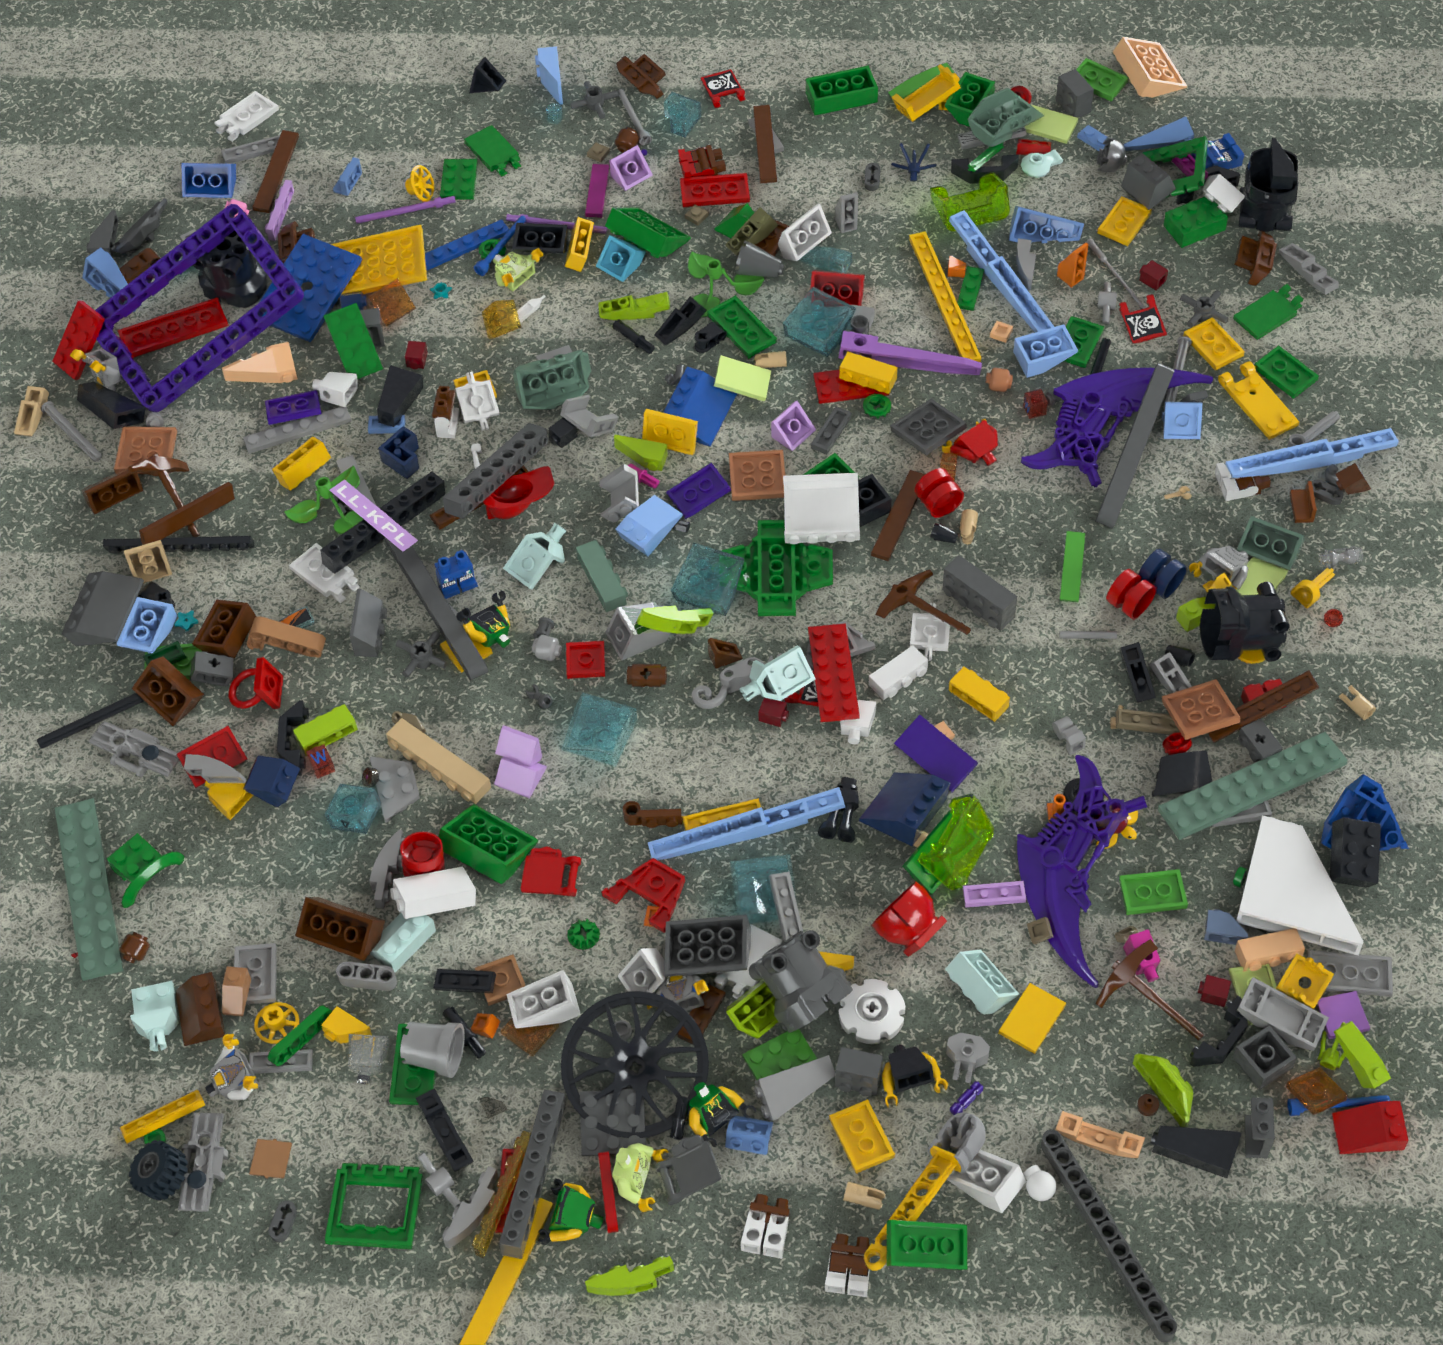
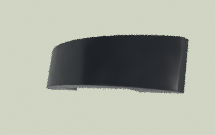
M435 1088L417 1097L416 1101L453 1171L456 1172L473 1163L474 1161L457 1133Z

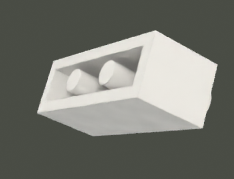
M912 645L869 675V686L883 700L888 697L892 698L903 686L908 687L913 679L922 677L927 672L928 659Z

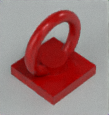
M264 657L257 658L256 668L242 671L232 681L228 691L231 704L237 708L246 709L256 705L263 699L272 709H279L281 705L283 675ZM255 675L253 691L256 695L247 701L238 700L236 691L239 684L247 677Z

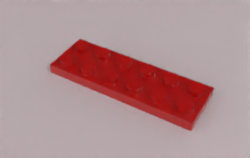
M216 297L117 331L120 339L131 352V357L134 358L229 325L220 302Z
M846 623L808 627L820 721L831 722L860 719Z

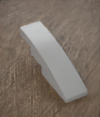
M1294 243L1279 249L1281 256L1309 284L1324 295L1339 288V282L1327 275V269L1315 262L1314 255Z

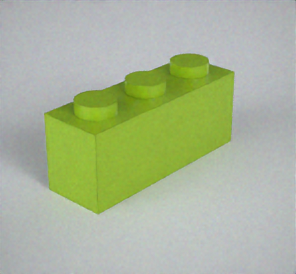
M343 704L333 708L324 715L317 716L306 724L298 726L293 730V733L305 756H308L358 729L355 719L346 705Z

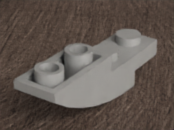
M398 830L387 841L371 871L369 883L371 889L375 890L374 902L378 909H384L385 902H389L390 890H388V886L393 883V874H399V869L402 867L400 846L405 839L403 830Z
M488 1166L486 1172H482L478 1181L477 1191H473L470 1196V1204L462 1201L460 1206L455 1208L452 1214L453 1221L450 1227L447 1226L443 1232L442 1238L445 1247L451 1248L469 1236L493 1207L497 1199L495 1191L492 1190L498 1178L495 1168Z

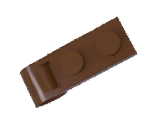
M146 248L119 270L129 284L161 258L151 248Z
M635 801L626 802L623 806L624 821L631 826L642 825L655 828L659 825H666L668 827L682 825L681 809L641 810L640 805Z

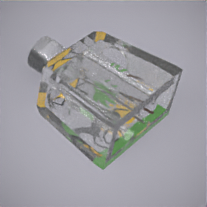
M349 1034V1067L351 1073H358L357 1083L369 1084L371 1074L381 1075L391 1046L389 1037Z

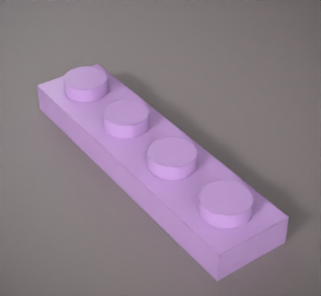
M285 180L283 186L280 187V195L275 200L274 210L271 211L269 223L265 226V233L268 235V239L275 241L294 193L293 184L290 180Z

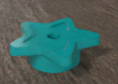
M442 282L437 283L434 288H430V291L434 293V299L440 297L447 299L449 298L448 292L452 290V287H447Z
M193 610L186 614L178 612L179 619L174 623V626L189 631L199 621L194 618Z

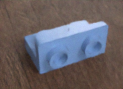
M353 157L351 162L347 164L333 188L334 193L345 196L350 194L362 174L358 158Z
M741 1116L733 1117L729 1121L726 1131L725 1147L767 1155L773 1122Z

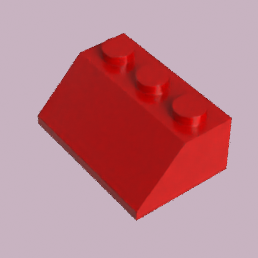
M813 270L809 306L824 308L833 305L862 306L865 274Z

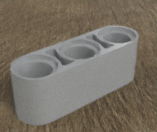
M342 962L336 968L340 984L346 987L390 991L397 985L395 972L389 966ZM365 975H371L369 978H363ZM386 977H391V978H390L389 980H387V981H384V980H383V979L386 978Z

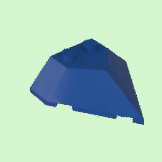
M1364 774L1345 788L1324 822L1321 843L1330 849L1332 822L1343 817L1381 824L1380 851L1396 847L1409 849L1400 832L1401 829L1391 806L1386 800L1381 784Z

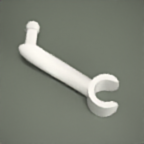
M479 443L471 446L475 469L480 466L477 453H482Z

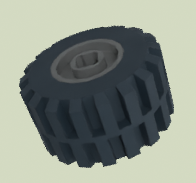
M161 1140L148 1142L133 1158L134 1161L130 1165L129 1177L131 1178L129 1181L138 1192L152 1199L165 1200L168 1199L169 1195H174L175 1191L181 1187L182 1181L184 1182L186 1178L184 1174L187 1173L188 1168L186 1166L188 1162L185 1159V1154Z

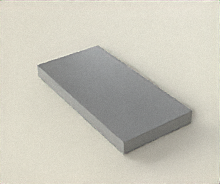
M1307 951V958H1313L1315 963H1322L1325 969L1334 973L1325 991L1340 993L1356 991L1357 994L1392 997V957ZM1307 978L1309 988L1311 986V981L1309 978Z

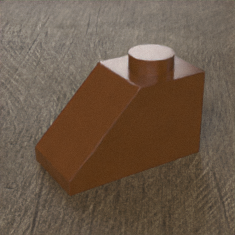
M1356 463L1335 474L1338 478L1336 484L1341 491L1345 490L1348 495L1371 490Z

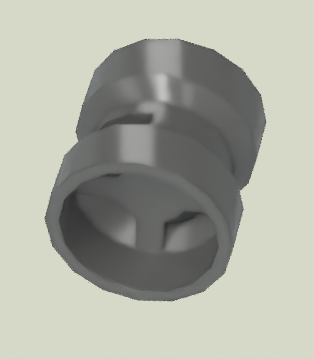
M863 315L854 316L851 319V331L868 335V319Z

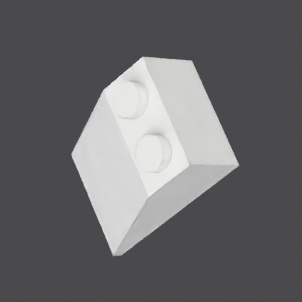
M1221 174L1209 176L1202 190L1206 193L1204 196L1211 202L1215 201L1218 204L1217 207L1223 213H1232L1245 197Z
M563 970L506 994L515 1028L563 1023L581 1015L572 982Z
M981 1149L974 1159L969 1162V1166L963 1173L953 1170L947 1178L949 1182L985 1207L1000 1213L1004 1212L1027 1182L1018 1164Z

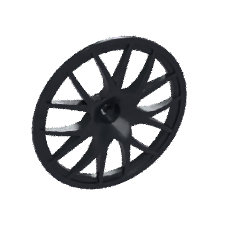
M641 991L617 993L589 1007L573 1024L565 1040L561 1055V1077L565 1092L572 1106L583 1119H586L589 1115L582 1109L586 1105L584 1102L580 1104V1094L575 1083L604 1072L614 1074V1081L593 1097L599 1100L613 1092L608 1116L613 1115L615 1104L621 1091L631 1087L636 1091L635 1115H640L642 1097H644L649 1106L661 1119L657 1123L645 1126L644 1132H635L636 1127H632V1132H623L611 1129L600 1123L596 1126L600 1131L623 1138H629L632 1135H637L640 1138L653 1137L672 1128L673 1119L671 1117L674 1113L665 1118L647 1091L649 1082L658 1081L677 1098L681 1095L667 1078H695L693 1088L688 1096L689 1100L697 1095L694 1087L701 1082L707 1083L709 1071L706 1042L695 1020L687 1011L672 1000L661 995ZM635 1004L658 1008L641 1031ZM625 1005L632 1006L635 1036L630 1043L620 1038L613 1022L611 1009ZM662 1011L672 1015L680 1022L657 1046H647L646 1039L649 1031ZM607 1012L613 1038L588 1026L600 1015ZM682 1027L687 1030L694 1044V1047L667 1048ZM587 1031L613 1047L615 1055L607 1059L578 1051L576 1047L583 1032ZM696 1052L697 1073L662 1070L657 1065L661 1058L672 1054ZM574 1054L598 1064V1066L574 1078ZM634 1063L642 1066L639 1069V1073H635L634 1070L630 1071ZM690 1105L688 1107L687 1116L689 1115V1112L691 1110Z

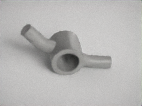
M1105 282L1104 291H1099L1097 309H1103V324H1109L1110 310H1115L1117 292H1111L1110 282Z
M424 1152L421 1153L417 1158L430 1175L425 1179L427 1186L436 1197L443 1193L454 1208L459 1207L461 1202L450 1189L455 1184L450 1174L443 1166L436 1170Z

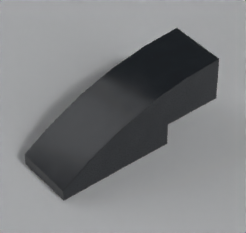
M690 296L680 309H674L654 336L664 345H668L687 332L704 315L707 309Z

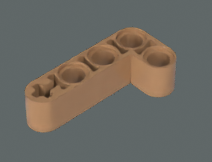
M255 617L249 633L247 646L252 650L257 648L261 651L264 645L268 644L305 656L319 658L322 655L326 638L322 634L265 617Z

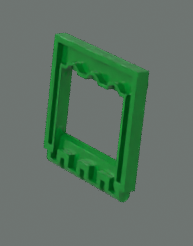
M1206 136L1143 152L1155 164L1160 161L1163 163L1169 162L1175 157L1179 159L1184 158L1191 153L1196 155L1194 175L1173 180L1176 190L1171 193V196L1184 194L1186 190L1188 192L1200 190L1201 186L1204 185L1208 146Z
M342 1163V1168L337 1169L325 1243L330 1245L412 1249L423 1175L419 1173L420 1167L404 1166L403 1172H400L401 1166L383 1165L382 1171H379V1165L362 1164L361 1170H358V1163ZM347 1185L409 1188L403 1227L387 1228L381 1225L370 1227L364 1224H355L353 1226L340 1223Z

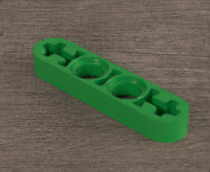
M324 1005L319 1006L270 1050L268 1060L275 1066L283 1065L322 1030L321 1025L332 1013V1010Z

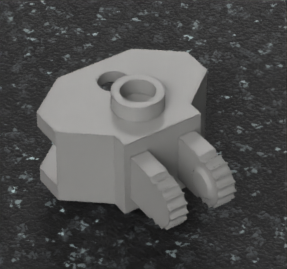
M960 1032L948 1038L946 1055L954 1063L953 1080L959 1078L960 1069L967 1070L965 1082L970 1083L975 1068L988 1062L990 1046L982 1037Z

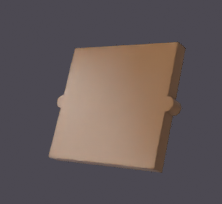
M257 1139L249 1174L264 1176L266 1179L269 1177L284 1178L292 1143L277 1141L276 1139Z

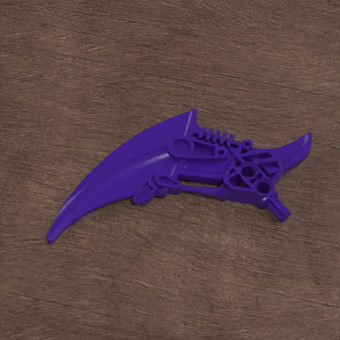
M1127 368L1099 372L1072 380L1054 388L1053 394L1064 400L1056 420V425L1058 426L1054 433L1056 440L1049 448L1040 453L1021 457V463L1037 470L1049 469L1060 465L1078 466L1080 471L1087 474L1091 486H1094V488L1098 487L1102 482L1097 472V460L1102 450L1109 446L1118 424L1125 417H1131L1134 412H1138L1155 368ZM1175 369L1168 389L1193 383L1211 384L1213 377ZM1111 415L1116 416L1113 426L1108 430L1105 437H1102L1100 433Z
M1076 755L1075 760L1078 765L1080 785L1073 803L1065 802L1063 805L1065 811L1061 815L1055 813L1053 815L1054 818L1051 817L1049 820L1050 823L1047 822L1045 824L1047 828L1043 827L1041 829L1042 832H1038V837L1029 838L1022 834L1017 835L1018 866L1021 881L1024 882L1026 898L1035 919L1038 920L1046 917L1049 920L1053 938L1048 939L1049 943L1062 960L1080 978L1093 988H1098L1099 983L1092 975L1085 961L1079 933L1080 909L1086 913L1092 905L1086 895V891L1089 888L1087 883L1089 871L1096 859L1100 857L1104 848L1109 846L1112 835L1119 824L1129 816L1128 813L1146 808L1147 804L1144 796L1124 802V799H1111L1103 788L1102 780L1095 764L1084 756ZM1114 809H1121L1118 813H1112ZM1095 815H1101L1099 819H1093ZM1096 839L1099 841V844L1092 853V858L1086 868L1079 871L1077 868L1091 847L1093 840Z

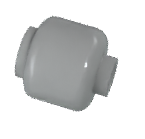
M540 635L538 638H535L532 645V652L535 654V657L546 661H553L556 656L559 657L562 646L559 645L557 638Z

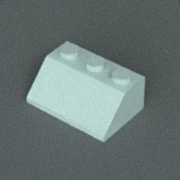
M401 912L383 930L380 941L370 952V955L384 966L393 968L394 972H396L436 931L434 920L427 915L405 919Z
M982 950L959 952L945 968L949 973L950 979L961 987L963 994L970 998L975 1004L976 1009L984 1015L995 1013L1020 995Z

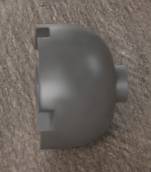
M1108 137L1103 142L1105 144L1104 149L1099 150L1097 164L1100 163V167L1097 170L1110 173L1117 171L1122 165H1125L1127 155H1125V148L1120 141Z

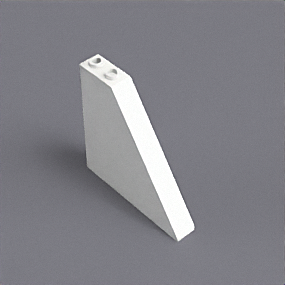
M1262 815L1236 921L1243 925L1273 933L1295 928L1303 941L1359 956L1363 939L1303 826Z

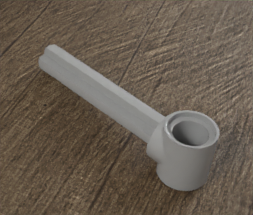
M1332 411L1302 435L1292 434L1287 447L1309 443L1340 419V415L1337 411Z

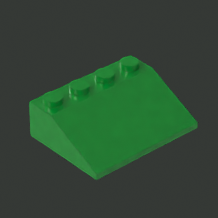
M638 207L612 208L605 227L610 229L612 234L623 236V240L637 244V248L649 251L650 255L655 258L667 257L691 239L690 236Z
M475 804L440 828L438 836L442 841L444 853L449 854L500 884H503L513 876L526 856L538 843V839Z

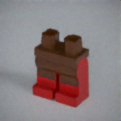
M707 145L706 148L700 147L693 151L685 152V149L678 150L679 163L684 178L714 176L726 171L725 161L722 160L721 148L712 150L711 145Z

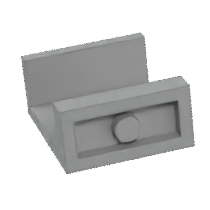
M584 395L566 399L563 403L560 415L588 436L595 437L614 431L619 417L614 413L599 417L592 414L586 409L591 396Z
M623 464L599 481L600 487L611 493V506L600 513L601 517L614 523L639 507L638 472L635 469Z

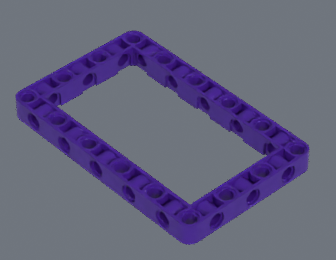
M230 204L95 310L105 318L97 341L104 350L116 356L120 374L141 404L152 412H159L303 300L304 292L249 216L237 204ZM235 230L278 289L152 386L149 382L150 379L141 366L131 357L132 354L124 342L114 333V324L123 317L126 318L142 305V302L151 295L154 296L169 284L170 280L178 274L181 275L195 264L198 258L206 252L209 253Z

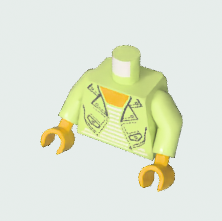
M537 248L530 255L516 254L514 252H510L505 257L499 254L496 255L493 263L496 264L495 278L498 286H505L514 291L536 273L534 262H539L540 257L544 256L541 250Z
M635 1143L627 1148L619 1149L612 1177L617 1185L619 1195L633 1204L638 1203L640 1211L647 1212L653 1210L648 1204H654L655 1200L652 1197L644 1199L640 1197L647 1178L651 1157L655 1162L664 1161L661 1154L669 1152L667 1149L653 1150V1147Z

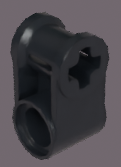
M710 322L695 333V350L699 353L709 351L717 344H720L721 340H725L727 332L715 322Z
M152 581L138 595L140 598L172 604L175 608L170 592Z

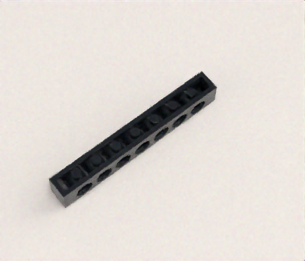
M432 471L380 507V509L402 527L445 495V482ZM363 519L320 550L322 564L332 573L336 574L381 542L385 536Z

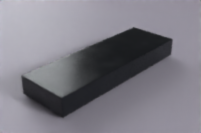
M437 969L433 988L439 991L493 994L496 973L494 971Z

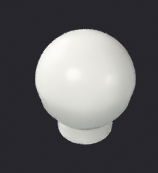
M1038 1165L1031 1166L1024 1172V1176L1027 1179L1026 1188L1030 1197L1037 1201H1046L1053 1197L1056 1192V1181L1051 1174L1041 1171Z

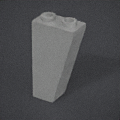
M829 1055L754 1081V1092L757 1098L761 1099L763 1105L761 1106L763 1117L767 1118L769 1122L778 1119L832 1079L836 1074Z

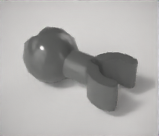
M533 684V689L536 693L529 692L528 690L525 691L528 698L538 701L540 708L548 709L553 703L551 696L548 694L542 695L537 685Z

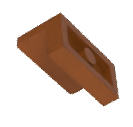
M1307 481L1305 489L1290 490L1295 523L1314 522L1317 508L1312 481Z

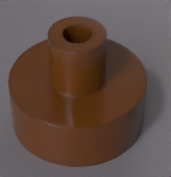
M1152 1094L1142 1095L1137 1103L1138 1111L1144 1116L1155 1115L1159 1109L1158 1099Z

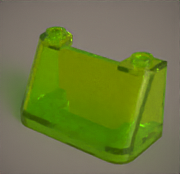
M995 173L982 176L979 180L978 190L948 197L947 190L942 186L930 188L931 199L944 226L949 231H956L949 222L950 216L965 210L976 226L1005 219L1010 213L1008 185Z
M973 794L963 795L951 800L949 804L951 808L950 813L953 815L939 841L931 844L932 850L928 854L922 852L917 860L950 890L961 889L963 886H966L968 877L984 848L994 836V826L979 799Z

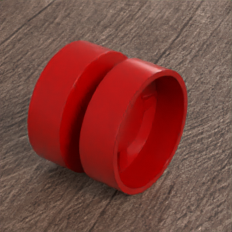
M937 468L928 472L915 486V494L935 518H941L953 512L964 499L963 491L944 468Z
M1126 569L1111 585L1106 601L1117 609L1122 607V612L1135 620L1149 607L1156 595L1157 588L1147 580L1141 581V576L1133 570Z
M416 832L407 836L402 841L400 853L404 877L445 870L443 845L437 835L430 832Z

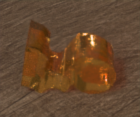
M943 452L940 468L946 469L955 482L957 454Z

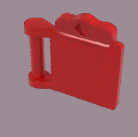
M548 846L533 848L531 854L526 856L521 892L575 897L577 893L575 888L577 871L582 859L577 856L562 857L560 849H552ZM565 865H570L567 887H562Z

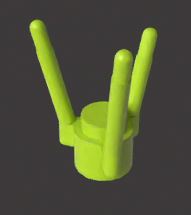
M1323 1031L1320 1053L1317 1059L1320 1060L1321 1066L1335 1070L1336 1067L1340 1068L1346 1055L1343 1052L1339 1056V1052L1336 1050L1339 1044L1337 1038H1335L1332 1048L1325 1050L1327 1033Z

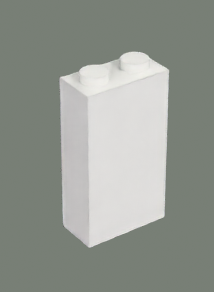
M463 866L393 879V888L390 889L392 900L396 901L397 909L399 912H402L405 919L475 906L476 888Z

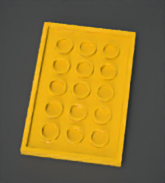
M421 225L331 244L362 258V262L342 294L355 292L366 294L427 280L423 229Z

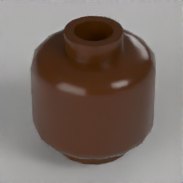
M626 127L619 131L615 139V145L620 152L624 153L637 145L639 136L634 129Z
M136 932L127 934L119 948L120 953L124 955L122 959L133 964L135 960L143 961L150 948V944L147 942L148 938Z

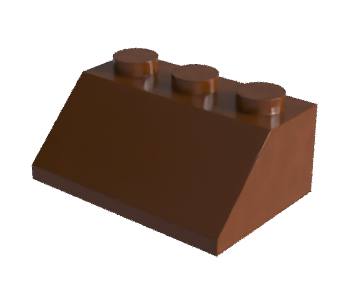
M128 468L93 485H89L81 491L85 501L95 515L144 490L138 473L130 474Z
M216 599L192 644L194 647L209 654L225 655L235 659L252 627L254 618L257 616L248 603Z
M164 657L151 660L132 687V690L171 726H175L195 708L204 695Z
M209 972L192 976L175 991L184 1046L221 1038L225 1035L217 983L213 973Z

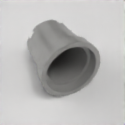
M409 1022L406 1026V1029H409L408 1034H403L400 1056L405 1058L402 1062L437 1071L441 1076L453 1078L459 1068L464 1049L465 1035L463 1025L450 1022L446 1025Z

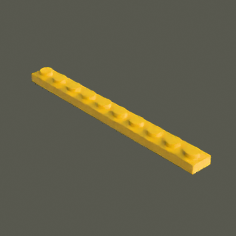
M926 231L909 235V241L960 357L981 362V355Z

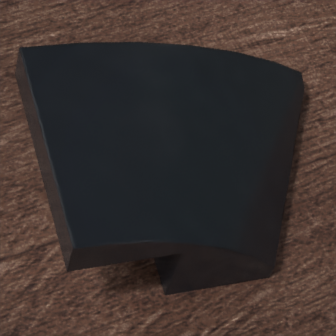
M1207 750L1161 757L1159 771L1155 778L1157 782L1155 790L1152 791V797L1188 793L1211 783L1212 776Z

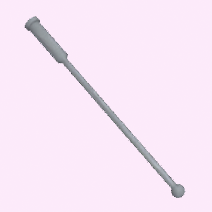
M1092 238L1088 239L1086 243L1089 244L1088 246L1099 260L1107 265L1142 309L1146 308L1110 265L1107 257L1095 244Z

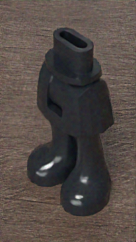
M842 777L841 783H838L837 787H835L840 788L845 808L829 813L827 820L818 829V835L821 838L833 839L835 837L837 820L841 810L844 812L837 837L842 842L852 843L855 840L856 834L851 826L853 812L859 808L856 779Z

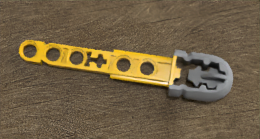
M962 1112L955 1114L946 1122L936 1136V1139L928 1147L929 1154L932 1157L931 1161L889 1220L916 1221L952 1171L955 1170L963 1173L966 1170L969 1162L974 1159L985 1142V1127L977 1116ZM951 1147L958 1152L953 1154L947 1150ZM933 1173L940 1174L937 1179H929V1176ZM922 1189L928 1190V1192L923 1196L917 1195V1193ZM887 1223L875 1238V1244L872 1243L864 1254L866 1266L872 1271L880 1270L887 1262V1246L881 1245L882 1241L887 1239ZM873 1256L880 1257V1259L875 1263L869 1262L870 1258Z

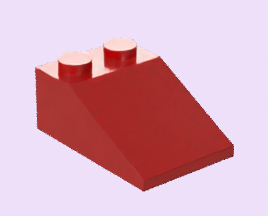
M1400 1100L1376 1102L1332 1113L1339 1154L1400 1151L1405 1149L1409 1141Z

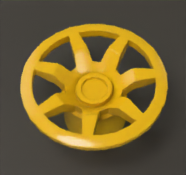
M422 165L415 166L411 171L410 178L405 182L406 190L410 195H416L423 202L430 201L435 187L432 175L426 167ZM423 170L427 173L425 177H422L424 174ZM430 179L431 184H426V181Z
M275 1002L269 1004L257 1014L254 1022L255 1032L262 1041L269 1044H277L282 1039L272 1040L276 1031H279L285 1037L287 1034L283 1027H297L299 1025V1015L294 1007L287 1003ZM278 1006L288 1008V1010L283 1012V1010ZM291 1012L295 1015V1022L286 1019ZM262 1017L265 1024L258 1028L259 1019ZM270 1029L269 1038L267 1039L262 1036L260 1031Z

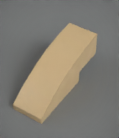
M27 387L25 400H21L14 430L15 435L32 437L43 414L41 407L47 402L49 392L45 388Z

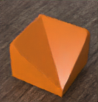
M950 256L948 276L964 278L966 263Z

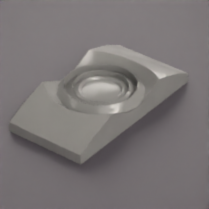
M1254 977L1251 979L1237 1009L1256 1027L1266 1028L1270 1025L1288 1044L1312 1051L1315 1050L1329 1017Z

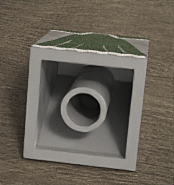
M656 602L617 607L605 633L621 661L667 641L670 633L653 630L636 622L642 609L658 607Z

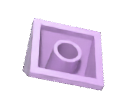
M638 145L609 160L611 177L625 191L653 176Z
M798 401L793 402L771 422V437L790 451L798 447L816 430Z
M502 726L495 754L529 767L541 760L542 753L538 738L510 727Z
M503 757L500 761L494 785L530 799L547 766L536 763L529 767Z

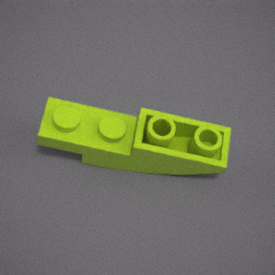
M667 292L633 299L632 295L598 303L599 317L608 320L655 318L656 312L670 309Z
M675 605L648 607L642 609L636 622L641 626L657 631L692 634L695 633L697 627L707 626L714 613L711 608L678 611Z
M670 1256L666 1258L659 1257L649 1265L635 1267L631 1272L628 1271L626 1265L614 1266L607 1273L602 1275L595 1274L585 1281L586 1290L588 1293L607 1296L629 1295L647 1291L657 1287L656 1278L674 1271L673 1261Z

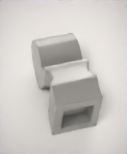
M1068 716L1052 723L1053 730L1059 740L1066 739V750L1069 755L1085 748L1086 737L1082 730H1078L1077 725L1074 726Z

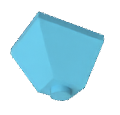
M609 235L596 267L623 282L640 266L646 251L637 248L629 242Z

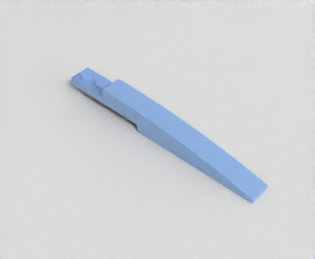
M965 210L950 216L949 222L966 243L968 253L977 265L984 269L986 276L1034 332L1053 328L1054 325L1003 256L999 257Z
M1389 428L1332 442L1322 439L1226 461L1225 465L1232 478L1287 473L1363 458V455L1366 453L1396 447L1399 441L1392 429Z
M838 787L764 811L760 807L648 842L652 858L656 860L668 859L766 836L809 823L808 819L845 808V804Z

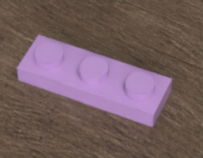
M1023 881L963 886L962 889L965 908L1026 903Z

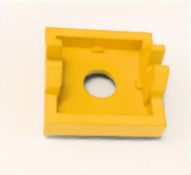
M1296 953L1276 990L1315 1009L1331 982L1334 973L1325 969L1322 963H1315L1313 958H1305ZM1302 977L1309 978L1311 986L1309 988L1300 987L1299 979Z

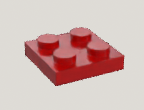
M604 641L566 643L567 679L605 677Z

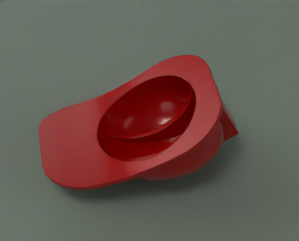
M544 466L508 478L483 501L488 519L514 518L524 512L532 502L545 497L554 486L551 468Z

